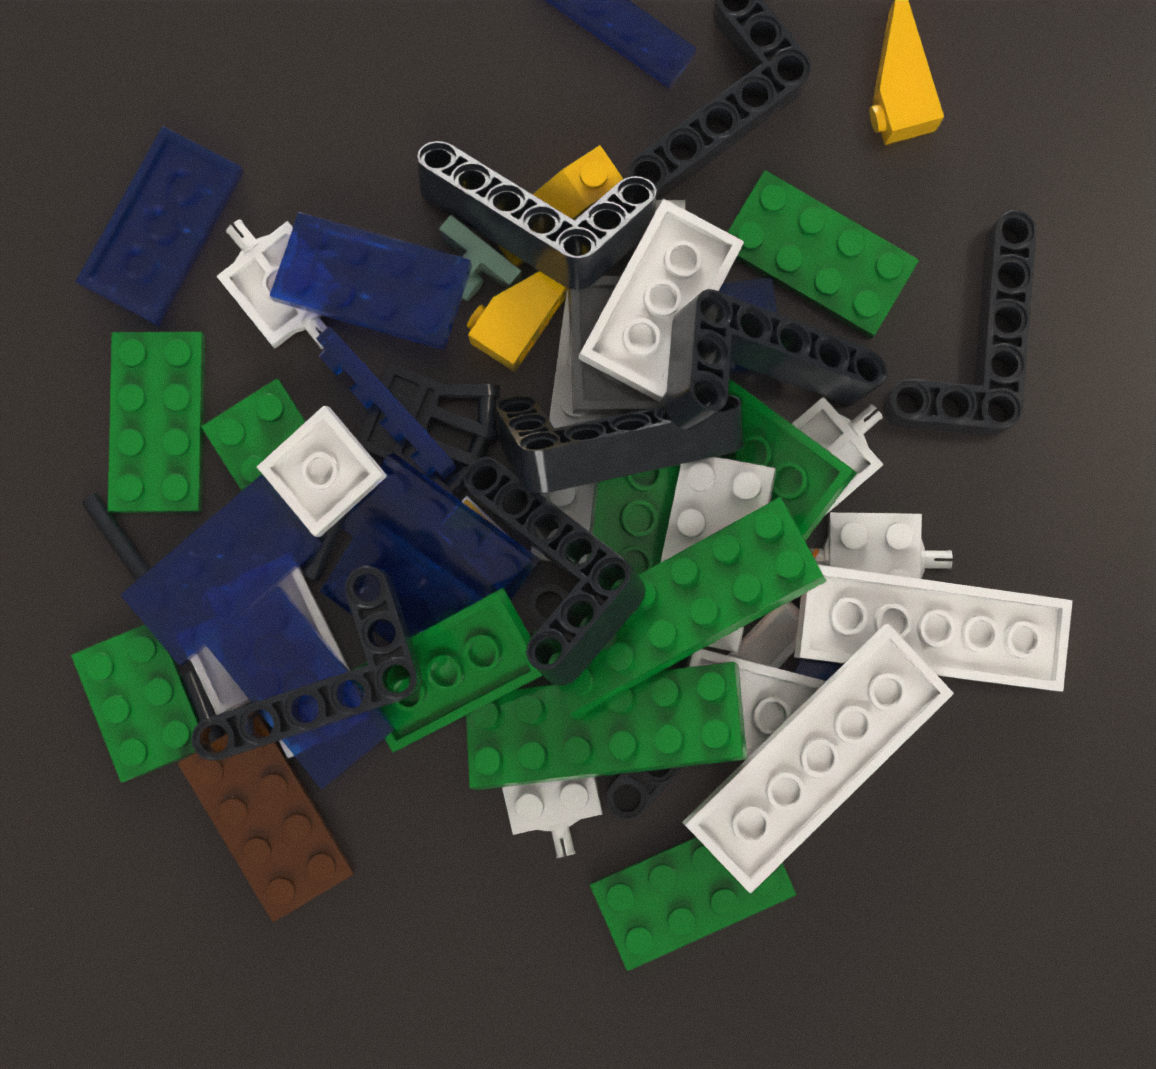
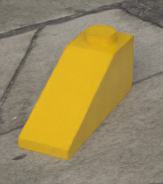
M894 0L889 10L873 106L869 109L872 127L876 133L881 132L885 145L935 132L944 118L908 0Z
M601 145L562 169L532 195L571 219L576 220L623 178ZM496 244L505 258L516 267L525 262Z
M540 271L494 296L487 307L482 304L478 306L467 324V327L471 329L468 334L470 343L515 373L565 300L568 288Z

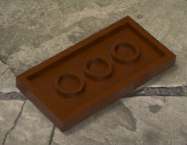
M259 714L254 717L253 724L256 732L261 736H268L271 730L262 715ZM228 734L210 743L211 746L218 751L224 750L228 743ZM278 742L233 757L214 761L203 759L195 752L178 763L272 922L277 921L354 874V869Z

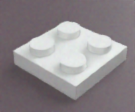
M328 406L320 408L257 466L314 537H321L387 477L386 473Z

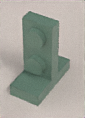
M451 215L439 228L441 238L463 257L410 319L413 330L426 341L434 333L439 336L449 327L455 317V314L452 312L462 298L469 301L477 293L484 282L481 278L483 273L504 290L522 281L520 269Z

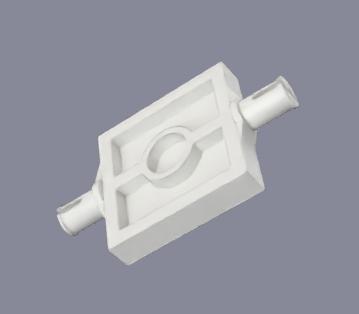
M242 220L235 221L234 225L244 237L241 238L232 225L227 228L226 233L231 236L242 251L235 262L217 275V278L275 349L293 334L305 329L319 345L320 349L326 348L328 345L318 331H321L330 344L336 339V336L331 333L320 317L326 308L345 294L342 287L288 221L270 235L258 239L254 238Z
M822 397L792 423V425L857 472L827 513L884 465L869 449L863 435L879 420L883 419L882 414L878 411L869 420L864 422V419L877 409L872 404H869L853 420H850L838 414L830 403Z
M829 512L828 535L823 549H818L820 551L815 560L818 565L921 579L925 568L951 570L953 561H934V559L953 558L951 550H925L921 539L922 514Z
M596 777L502 787L513 835L532 830L551 831L557 858L576 853L569 826L580 819L604 813Z

